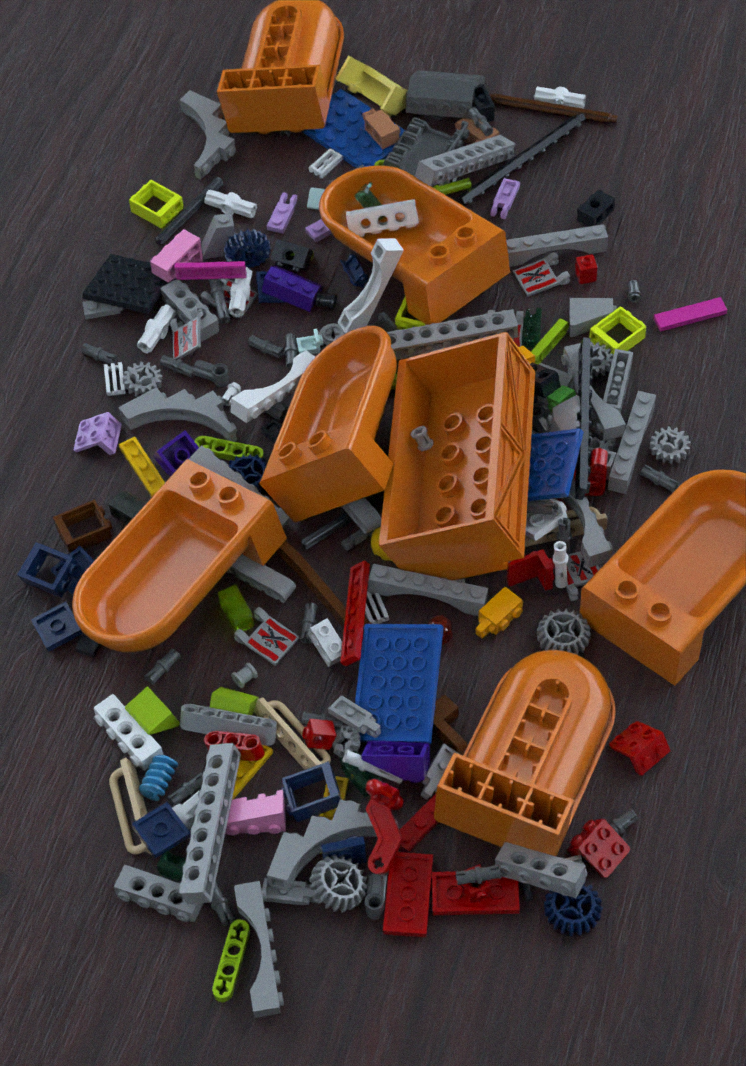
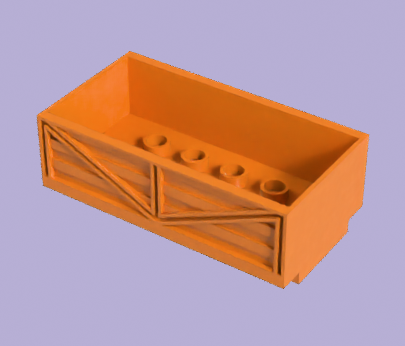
M508 332L399 360L388 454L389 459L393 462V466L384 491L379 547L401 570L448 580H458L508 569V561L524 558L535 370ZM419 426L427 428L429 438L434 441L433 446L429 450L419 451L416 440L411 437V432Z

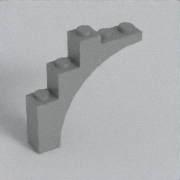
M189 90L180 99L181 111L200 125L207 138L201 157L194 164L196 178L202 179L215 164L219 163L220 159L227 161L233 156L236 148L234 139L228 137L229 130L226 121L222 119L221 104Z
M156 387L119 407L121 419L130 430L155 421L187 420L212 428L228 441H237V428L233 422L230 423L223 409L224 401L214 391L195 400L192 394L189 395L185 389L167 398L165 393H161Z
M340 800L332 820L326 817H311L304 837L297 833L290 834L284 832L267 873L269 886L289 891L295 878L305 865L322 852V844L346 840L351 836L377 837L367 812L362 813L360 804L354 801Z

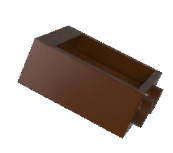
M95 499L53 516L55 527L69 554L79 546L86 549L112 538L110 531L113 529L109 519L104 518L106 515L102 505L98 506ZM96 516L101 528L72 539L67 529L68 526Z

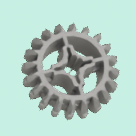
M567 608L564 612H561L559 609L556 610V613L550 611L549 616L544 615L543 620H540L539 627L537 628V641L540 643L541 649L562 650L579 655V652L583 653L585 647L589 645L591 637L587 620L582 619L581 614L575 615L576 612L574 610L569 613ZM575 629L579 633L578 638L575 636V633L573 632ZM549 630L553 632V638L549 636Z
M334 854L331 858L327 856L316 864L310 877V882L312 883L310 889L315 890L313 897L320 898L318 904L324 902L326 904L325 909L331 906L333 912L337 911L338 908L341 912L346 909L350 911L354 906L359 905L361 899L365 896L368 885L365 884L367 877L361 876L363 870L357 869L358 863L353 865L351 858L346 861L343 855L338 859Z

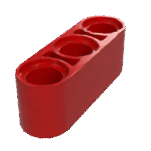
M211 731L204 737L208 751L210 745L233 743L241 753L240 760L259 761L265 755V750L259 737L254 734Z

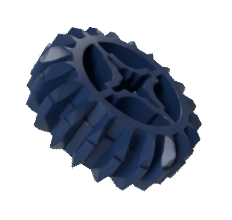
M247 229L242 232L240 230V233H234L233 237L230 236L229 240L225 241V259L228 262L245 261V266L248 268L260 266V263H265L266 259L269 258L271 253L270 241L261 231L256 232L255 229L252 231Z
M250 453L249 456L242 454L241 458L236 456L235 461H229L228 466L231 470L241 474L247 483L254 485L258 489V492L267 494L260 485L268 463L264 457L260 458L258 454L253 457Z
M584 882L577 898L551 890L550 893L546 894L545 899L547 901L544 902V908L546 909L544 910V915L548 917L549 924L554 923V930L561 928L562 935L569 931L570 936H573V932H577L580 936L582 935V930L588 933L590 932V927H596V921L601 919L602 906L600 905L602 900L597 898V891H592V885L585 887ZM562 898L563 905L561 909L557 910L555 905ZM589 904L591 910L584 917L582 910Z

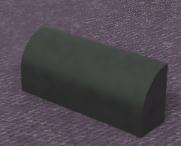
M122 491L109 503L110 513L115 518L128 524L147 502L129 491Z

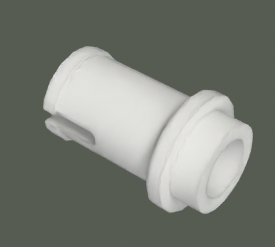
M235 382L227 386L228 389L222 397L223 401L225 400L224 404L226 406H230L232 398L241 392L240 385Z

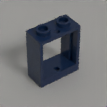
M36 542L17 576L26 584L62 598L63 594L68 590L71 580L78 573L80 564L74 557ZM48 555L65 562L53 584L36 578Z
M329 761L282 778L284 786L281 787V790H283L284 798L288 799L289 802L286 804V809L289 816H294L296 822L335 809L339 801L342 800L337 780ZM326 780L330 796L298 807L294 790Z

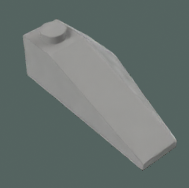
M574 396L553 407L551 415L548 414L546 420L549 432L580 428V421H578L577 415L580 414L581 408L579 396Z

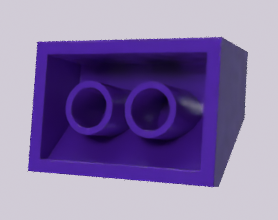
M271 266L264 278L262 292L310 312L316 302L318 292L322 291L324 286L278 266Z

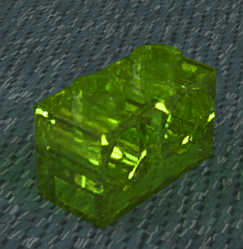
M236 585L218 592L220 605L234 631L237 629L245 631L254 627L252 613Z

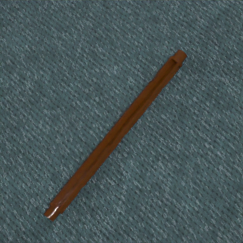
M496 93L495 95L489 94L495 104L566 116L583 113L586 119L607 123H617L618 116L612 115V113Z

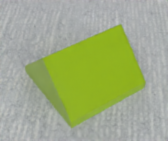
M148 686L125 706L126 711L148 735L180 725L177 718Z
M220 687L212 693L209 707L252 715L259 697Z

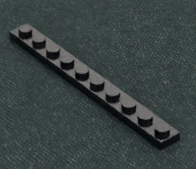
M584 114L572 116L453 200L459 204H464V206L473 202L472 198L483 195L485 189L497 185L499 179L503 180L510 176L509 172L512 170L516 171L522 167V163L533 160V156L536 153L538 155L544 152L546 146H552L557 143L559 137L563 138L570 133L569 130L580 127L582 125L581 122L586 119Z
M585 337L581 341L578 352L577 396L580 397L581 408L580 414L577 415L578 421H580V429L584 432L575 476V499L583 500L585 493H589L590 482L588 477L591 471V467L588 466L591 457V451L588 450V446L591 443L589 431L592 421L589 420V416L591 415L592 405H589V401L592 397V390H589V386L592 384L590 372L593 361H590V357L592 356L593 346H590V338Z

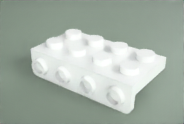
M556 499L527 501L556 502L558 510L553 509V511H558L556 515L527 513L525 535L536 541L555 529L560 518L563 523V518H567L565 504Z

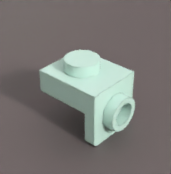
M313 329V336L296 338L299 354L305 350L311 354L321 352L320 346L323 345L322 335H318L317 329Z

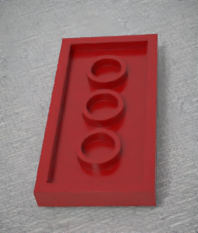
M397 852L388 874L383 934L414 937L427 936L433 867L432 854Z
M432 872L433 915L519 914L517 880L502 876L500 879L488 880L491 886L490 896L484 901L470 903L463 886L457 885L458 881L456 880L455 872ZM474 883L471 886L474 888H478L481 885Z

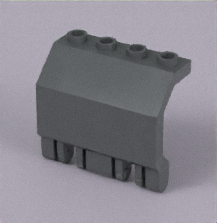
M418 70L410 78L406 96V113L471 118L468 116V112L472 108L474 90L478 85L485 84V76Z
M413 118L407 126L408 131L403 132L393 147V152L389 153L385 159L384 165L402 169L415 176L419 161L461 148L463 141L467 140L470 130H468L469 123L462 121L461 129H457L454 135L450 136L430 128L424 120Z

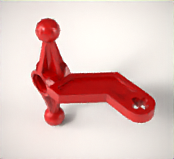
M371 779L366 783V791L371 795L366 812L378 840L368 859V868L374 874L383 875L390 869L403 842V837L391 809H401L404 801L402 796L399 795V789L378 779ZM382 858L381 862L384 866L376 869L375 860L379 861Z

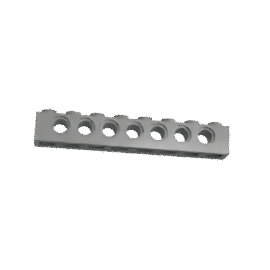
M497 135L419 161L415 177L429 186L451 180L511 159L514 154L515 143L502 135Z
M512 309L387 332V334L390 336L391 348L397 360L503 332H508L511 338L518 337V324Z
M233 743L210 745L209 753L206 756L207 763L202 775L203 782L199 790L198 806L195 809L194 825L191 828V839L187 846V858L183 865V877L179 884V894L188 904L211 903L241 756V753Z

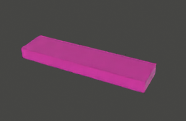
M245 261L175 263L174 265L177 280L247 278Z
M721 297L654 314V321L661 332L727 314V308Z

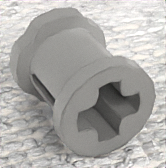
M419 426L411 432V437L416 440L419 451L429 450L433 446L434 441L429 438L425 426Z
M247 662L244 668L237 673L233 672L231 676L237 686L243 688L252 678L256 679L258 673Z

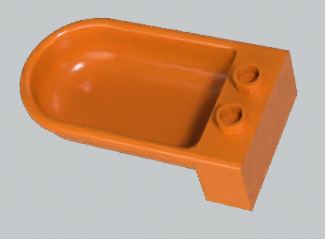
M276 0L258 14L252 26L242 68L223 70L217 89L229 132L268 134L272 131L289 130L297 133L304 129H322L325 127L344 41V30L340 20L324 2L320 0Z
M367 166L349 171L332 181L320 198V217L333 236L371 263H373L371 252L377 239L395 238L404 251L391 276L404 285L408 313L426 325L441 323L510 273L504 230L402 169L391 166ZM415 199L419 223L414 227L406 228V226H402L394 231L385 229L378 234H371L369 232L364 233L365 235L361 237L348 228L346 212ZM399 212L395 217L401 220L405 215ZM386 216L378 218L381 223H385L388 220ZM368 219L361 221L364 226H368L371 223Z
M364 326L340 336L326 346L310 362L299 380L260 481V485L294 523L381 492L386 488L393 462L378 446L375 438L396 375L397 361L395 353L391 348L390 336L381 327Z
M186 459L81 576L72 599L73 614L79 628L91 640L119 652H140L161 644L177 630L242 554L264 566L284 543L287 537L274 504L269 499Z
M712 470L697 474L683 482L582 587L580 614L582 619L587 620V625L674 686L699 660L704 630L746 585V473L734 470Z
M545 650L523 658L507 671L498 683L464 755L462 756L454 752L437 786L434 819L499 847L508 842L557 856L614 725L616 710L614 698L599 670L588 660L577 654L562 650Z

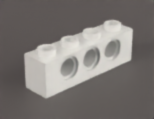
M415 199L346 212L349 230L360 237L364 236V233L369 232L371 234H378L385 229L394 231L402 226L411 228L419 223ZM399 212L405 215L401 220L395 217ZM386 216L388 220L385 223H381L378 218ZM368 219L371 223L368 226H364L361 221Z
M114 694L94 707L96 714L94 719L98 725H104L108 736L112 740L116 739L119 742L118 746L123 753L127 752L131 756L130 760L136 767L140 766L145 771L149 768L154 756L163 755L161 746L151 735L144 731Z

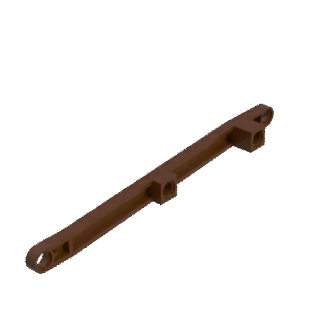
M285 540L276 553L300 576L344 629L346 607L308 562ZM366 617L364 618V625L372 624ZM444 694L435 703L432 732L445 745L463 756L468 744L449 725L458 718V706Z

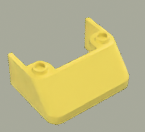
M350 56L347 57L335 78L336 80L348 86L347 89L354 94L359 92L380 105L383 112L390 117L392 114L396 116L406 108V89L368 65Z

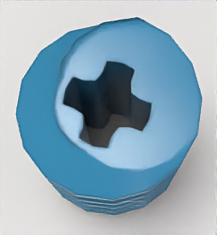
M159 754L154 756L152 763L149 765V770L145 774L146 777L143 778L142 784L139 786V792L148 799L158 801L160 799L159 796L165 795L163 789L168 788L166 782L172 780L170 775L175 773L173 768H177L178 763L166 755Z

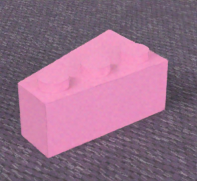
M183 229L168 245L164 246L157 256L152 258L150 261L152 273L170 282L177 278L174 269L175 263L203 262L200 238Z
M278 790L277 795L267 797L264 793L258 794V798L247 800L246 797L233 799L231 801L225 834L237 835L239 833L256 835L261 832H269L271 834L286 832V807L283 790Z

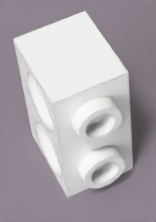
M327 618L312 626L308 635L327 666L330 667L341 659L342 641Z

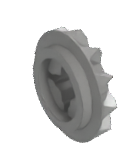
M334 323L324 326L319 332V335H322L323 344L326 345L345 334L340 325ZM332 332L335 334V339L331 337Z
M343 725L340 729H336V738L332 744L334 748L333 753L343 758L347 749L356 753L360 747L359 732L350 726ZM345 738L350 739L345 745L341 744Z

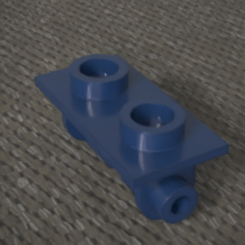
M351 254L348 256L347 261L340 260L343 270L350 278L351 284L355 287L365 288L364 283L368 281V275L361 266L358 257Z

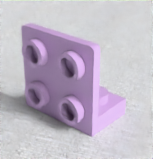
M109 412L81 421L73 450L79 452L98 445L109 455L114 454L122 424Z

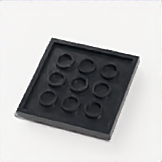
M110 254L82 294L83 299L149 314L161 296L160 288L169 284V282L152 273L150 262Z

